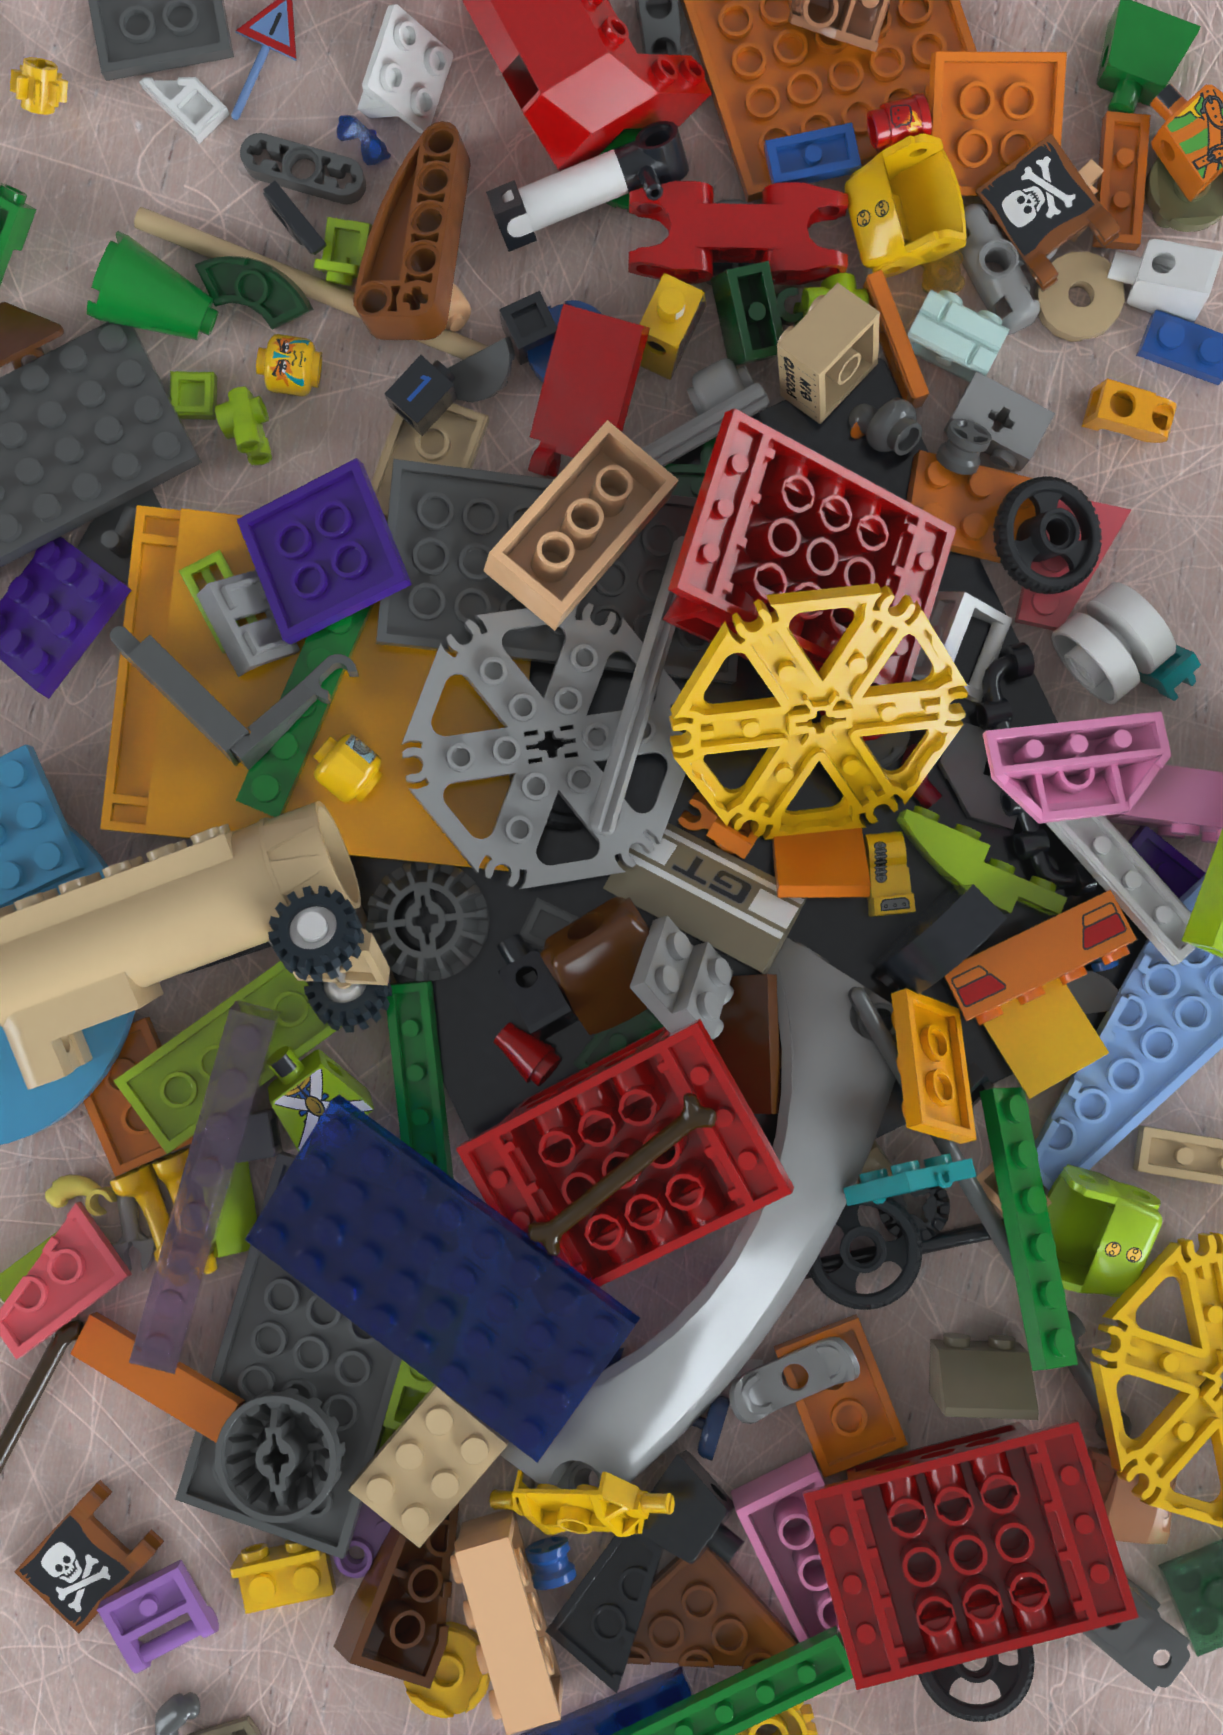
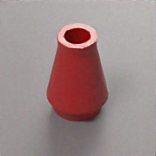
M511 1022L498 1033L493 1042L502 1050L527 1083L532 1081L538 1087L552 1075L562 1060L555 1054V1047L522 1031Z

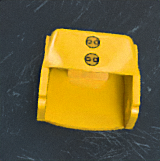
M928 134L910 135L881 151L865 166L852 173L846 181L844 193L848 194V211L860 260L866 268L872 269V273L882 270L885 278L896 276L915 266L936 261L966 246V220L962 195L954 169L943 150L940 138Z

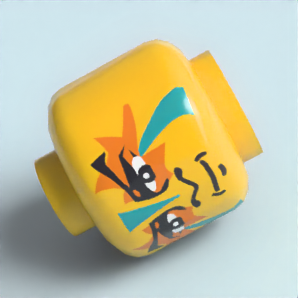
M274 334L268 341L267 348H258L256 374L264 375V382L269 391L304 397L310 393L312 387H319L322 371V352L316 351L315 345L310 339Z

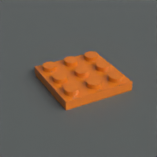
M936 51L931 53L929 109L932 122L931 136L942 140L943 150L954 169L962 196H978L976 190L1050 134L1054 136L1061 146L1067 52Z

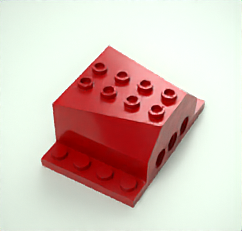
M734 408L724 413L668 587V591L677 594L662 620L711 643L724 621L733 633L738 634L732 621V615L736 612L744 622L755 621L759 614L754 601L758 599L765 603L769 612H774L775 609L770 605L766 595L878 583L880 588L884 586L890 587L895 598L889 607L898 605L906 594L911 597L914 603L917 600L929 620L957 528ZM849 608L801 612L791 619L789 623L790 631L818 672L852 622L854 612ZM907 634L902 638L870 686L911 682L921 645L915 636ZM734 653L746 660H749L744 653Z
M701 1019L671 1034L663 1026L526 1098L502 1122L461 1143L456 1148L547 1312L790 1195L794 1190L790 1178ZM686 1093L695 1094L703 1107L713 1108L716 1111L717 1119L712 1128L693 1129L564 1233L560 1240V1253L558 1256L548 1255L542 1243L531 1241L528 1238V1228L532 1222H548L676 1119L683 1110V1097Z
M1077 1420L1034 1431H1029L1018 1421L866 1461L847 1469V1480L803 1491L856 1690L1139 1618L1080 1424Z

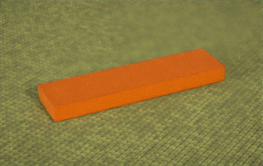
M98 1312L89 1314L70 1353L75 1358L217 1443L220 1431L227 1419L245 1401Z

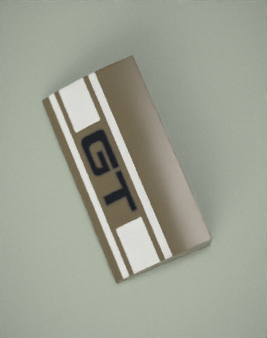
M667 823L661 842L657 845L653 837L645 831L643 835L651 840L654 850L651 853H646L639 844L633 843L629 848V855L634 859L636 865L633 868H628L619 860L618 865L625 872L611 874L603 889L617 897L624 899L630 897L636 907L657 918L668 915L679 930L704 943L709 942L713 948L762 974H767L807 898H777L775 877L670 823Z

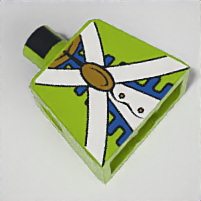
M284 1046L275 1051L267 1060L266 1064L278 1077L268 1086L269 1101L305 1161L375 1110L370 1091L319 1049L314 1050L300 1061L288 1046Z

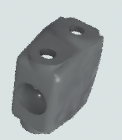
M1127 1578L1139 1618L1082 1633L1151 1690L1155 1691L1157 1686L1166 1688L1172 1684L1189 1661L1190 1652L1187 1646L1190 1640L1160 1617L1157 1609L1161 1604L1155 1598ZM1158 1650H1166L1170 1654L1168 1662L1164 1665H1157L1153 1661V1656Z

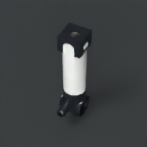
M659 121L644 127L637 134L635 141L518 188L515 180L486 193L507 249L510 252L537 241L535 231L628 194L630 191L643 187L648 199L658 200L663 195L661 184L681 181L689 171V164L678 126L670 121Z

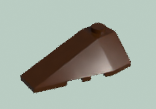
M459 1503L420 1548L393 1526L391 1527L350 1603L333 1646L349 1663L430 1689L448 1641L449 1626L446 1624L448 1598H451L452 1581L449 1580L450 1556L455 1550L454 1541H456Z

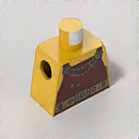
M663 274L639 325L650 328L640 364L641 367L666 379H672L705 310V292L668 274ZM650 342L658 343L665 351L662 352L652 348L649 345Z

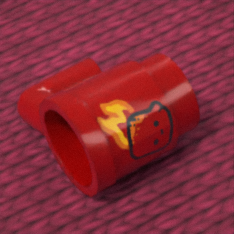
M923 93L883 103L878 109L868 111V135L873 148L876 149L878 154L910 135H931V114L927 99Z

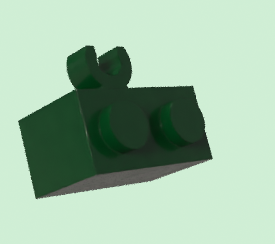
M769 261L728 269L711 278L727 359L733 361L736 366H741L778 356L777 343L783 333L782 324H793L804 317L803 312L790 314L784 307L786 298L799 294L798 288H786L775 294Z

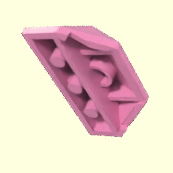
M1162 711L988 730L983 733L992 780L1038 824L1129 812L1151 784L1159 770L1164 767L1172 756Z

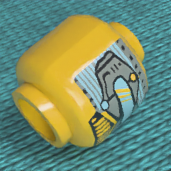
M352 734L344 735L338 742L330 736L313 756L319 762L314 770V778L343 802H349L354 798L361 802L383 776L378 770L381 766V758Z

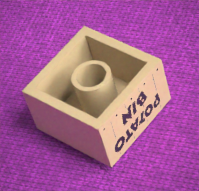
M839 283L826 295L818 296L809 307L807 315L796 326L788 327L778 340L780 395L821 424L878 364L880 312Z

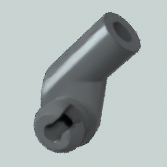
M192 1692L185 1695L178 1693L167 1700L156 1713L155 1735H179L178 1729L186 1723V1720L195 1719L200 1713L198 1696Z

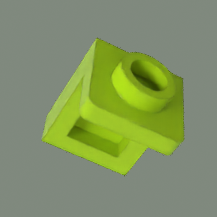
M327 217L324 239L327 246L323 249L322 259H315L314 262L315 269L327 274V282L352 286L353 278H358L360 264L373 226L372 224Z

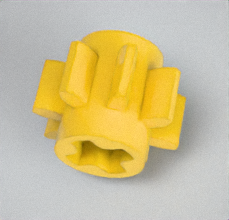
M27 57L23 59V65H20V70L11 69L10 91L16 93V99L21 100V107L36 114L49 115L55 112V107H58L59 102L67 103L68 81L62 79L61 73H57L58 66L54 62L43 58Z

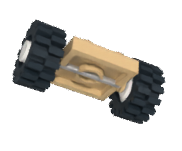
M311 886L303 887L304 897L299 899L293 891L287 895L291 904L286 907L283 903L279 902L275 908L279 918L273 916L270 918L269 925L273 931L268 932L269 940L273 945L272 948L285 968L291 974H294L297 981L307 982L308 986H304L305 995L309 999L310 1006L324 1024L328 1023L331 1029L339 1031L340 1026H342L346 1033L354 1032V1025H359L361 1030L369 1028L366 1021L372 1017L377 1023L382 1018L379 1010L381 1008L386 1011L388 1010L390 1003L387 996H392V987L389 984L391 982L389 978L390 967L373 934L362 929V924L353 906L337 890H334L331 895L328 887L319 886L318 894H315Z

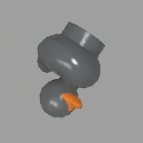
M892 398L878 410L870 404H859L849 414V424L852 428L851 437L858 439L866 434L870 447L879 452L894 451L898 455L907 454L918 444L922 436V426L917 423L915 407L908 400L902 398Z

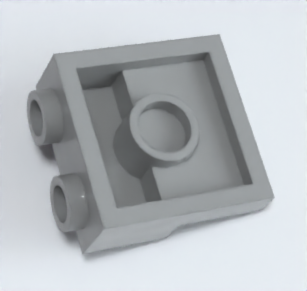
M667 915L653 920L630 988L670 1034L701 1019L711 1039L714 1040L724 1028V1023L720 1019L723 1005L729 1002L734 994V990L730 986L733 970L709 942L693 946L688 937L679 930Z

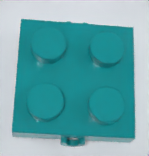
M951 1153L924 1159L925 1168L922 1169L918 1160L890 1166L891 1176H888L886 1168L859 1174L860 1184L843 1188L847 1206L873 1201L875 1204H882L888 1197L936 1186L949 1188L953 1182L977 1177L972 1158L953 1162Z

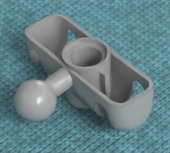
M981 204L966 206L964 208L966 229L970 236L966 238V246L955 252L988 311L997 315L995 306L998 301L1005 297L1012 312L1004 317L1002 326L1010 329L1007 335L1014 334L1035 322L1040 312L1039 300H1033L1030 295V284L1020 268L1025 263L1019 256L1015 246L1003 238L997 225L990 224L987 208ZM1058 248L1052 251L1046 257L1048 259L1052 258L1055 255ZM995 262L1004 271L993 272L989 270L985 263Z

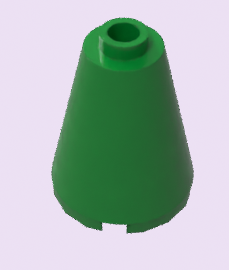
M117 231L115 233L117 243L110 240L94 276L91 288L99 291L97 304L88 300L87 315L100 321L192 340H198L202 333L209 336L219 312L212 308L213 298L129 235Z

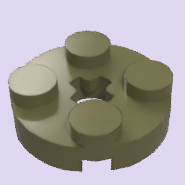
M1158 157L1150 168L1145 182V196L1147 204L1153 212L1155 223L1162 228L1171 227L1182 232H1196L1214 225L1223 216V172L1190 202Z

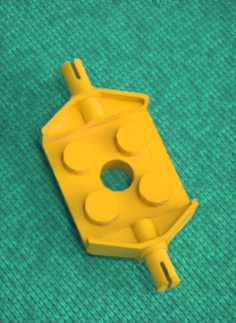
M518 1470L513 1491L495 1489L491 1492L489 1499L493 1510H514L520 1516H525L545 1535H554L564 1531L578 1534H589L592 1531L612 1532L617 1537L642 1534L644 1521L648 1519L649 1513L670 1515L673 1513L675 1506L674 1496L671 1493H648L647 1491H642L638 1486L608 1472H602L599 1488L581 1484L576 1489H561L551 1484H538L536 1489H530L522 1482L524 1473Z

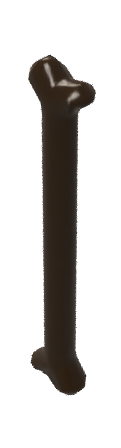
M686 1093L683 1097V1110L676 1119L548 1222H532L528 1228V1238L531 1241L542 1243L548 1255L558 1256L560 1253V1240L564 1233L693 1129L712 1128L717 1119L716 1111L713 1108L703 1107L695 1094Z
M82 1321L68 1322L52 1334L49 1345L0 1436V1474L67 1346L72 1341L78 1339L84 1327Z

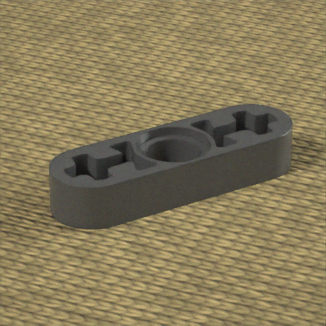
M264 133L250 135L241 145V160L248 174L256 180L270 184L276 180L281 187L346 205L359 201L366 191V180L362 168L352 158ZM263 149H267L270 158L273 160L263 159L261 165H257L253 155H261ZM309 159L315 163V171L310 177L299 179L292 175V167L298 160ZM276 161L282 162V172H280ZM325 165L327 166V169L331 177L325 176ZM346 173H351L355 183H347L345 189H340L335 178L343 179Z

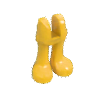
M190 1148L166 1155L154 1163L149 1162L109 1181L116 1195L134 1197L140 1205L155 1244V1260L162 1264L171 1281L176 1286L184 1285L190 1281L188 1265L182 1253L191 1249L202 1274H211L218 1269L217 1260L213 1253L210 1229L206 1227L199 1213L190 1184L189 1172L194 1165V1158ZM156 1175L165 1184L183 1228L181 1232L176 1233L172 1225Z

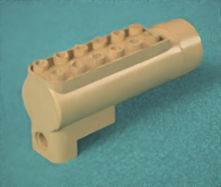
M316 801L271 819L265 817L255 824L235 831H230L228 824L214 827L190 836L193 843L192 846L188 847L185 840L171 843L147 852L146 855L149 860L147 863L144 862L142 856L125 860L102 869L104 879L97 872L58 885L61 895H59L57 888L0 908V1026L5 1032L27 1089H33L66 1077L79 1066L91 1061L93 1057L82 1030L140 1009L160 997L164 993L159 982L270 941L268 932L273 931L269 925L271 916L279 918V914L275 909L279 902L283 903L286 907L291 904L287 895L293 891L299 899L304 897L303 887L311 886L314 893L318 894L319 886H326L331 895L334 890L342 893L345 900H349L354 910L359 908L361 897L354 867L340 831L325 805L320 801Z

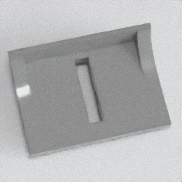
M256 570L208 583L197 594L238 677L259 666L294 655L300 651L297 643L290 645L283 641ZM263 612L267 616L266 619L240 627L236 623V620Z

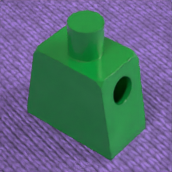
M1120 0L1107 25L1097 76V85L1113 93L1108 110L1112 112L1134 113L1138 102L1150 106L1153 99L1170 81L1201 26L1133 0Z

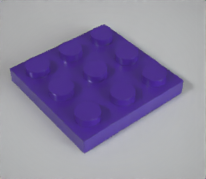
M357 458L237 519L282 639L290 645L412 585L364 464Z
M60 536L37 548L32 560L23 572L10 583L6 594L0 600V660L34 690L49 699L132 590Z

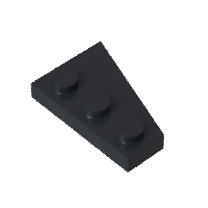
M633 1534L627 1537H617L615 1535L545 1631L615 1693L620 1688L664 1550L640 1534Z

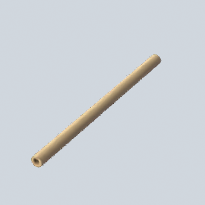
M140 207L135 215L134 227L136 229L211 259L225 256H243L263 261L286 274L302 290L306 297L361 319L354 307L353 298L355 292L327 282L144 207ZM445 329L441 335L434 339L415 340L462 360L488 347V345Z

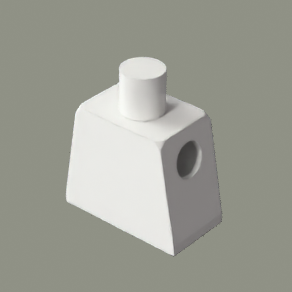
M1150 239L1142 257L1116 251L1107 278L1132 285L1126 302L1130 306L1152 314L1157 309L1194 323L1211 293L1223 252L1160 239Z

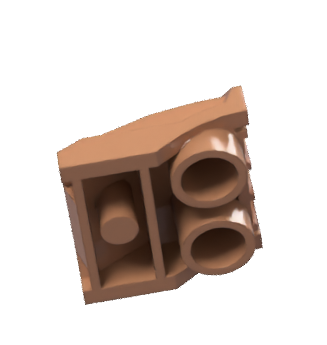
M792 0L788 22L833 39L876 52L879 44V34L890 0Z
M1088 1446V1454L1115 1541L1140 1544H1167L1170 1535L1172 1512L1139 1501L1141 1498L1131 1493V1490L1139 1481V1474L1130 1482L1120 1479L1116 1475L1117 1470L1111 1467L1108 1449ZM1176 1475L1175 1478L1170 1482V1487L1172 1488V1490H1173L1174 1492H1175V1486H1176L1177 1475Z

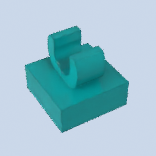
M1176 645V652L1151 674L1139 672L1140 681L1157 689L1162 696L1176 701L1179 697L1174 688L1181 682L1193 686L1196 683V677L1193 672L1201 664L1193 651Z

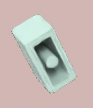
M930 289L907 334L914 354L968 382L971 381L976 372L986 376L1010 329L1002 326V320L996 314L986 310H980L977 313L963 306V300L958 295L947 290H941L937 293Z

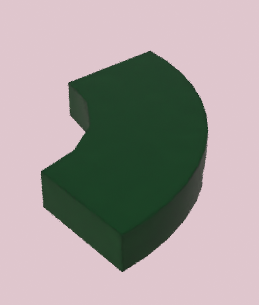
M225 256L204 260L195 264L209 296L213 298L215 307L229 303L246 305L262 315L272 330L314 310L308 298L293 280L274 266L263 261L243 256Z

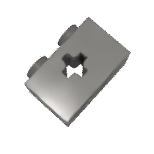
M976 372L943 431L946 432L950 422L955 419H966L980 424L988 430L992 437L987 450L983 452L990 455V460L995 465L1006 470L1016 469L1021 471L1032 458L1055 413ZM994 420H998L1001 423L999 432L992 429Z

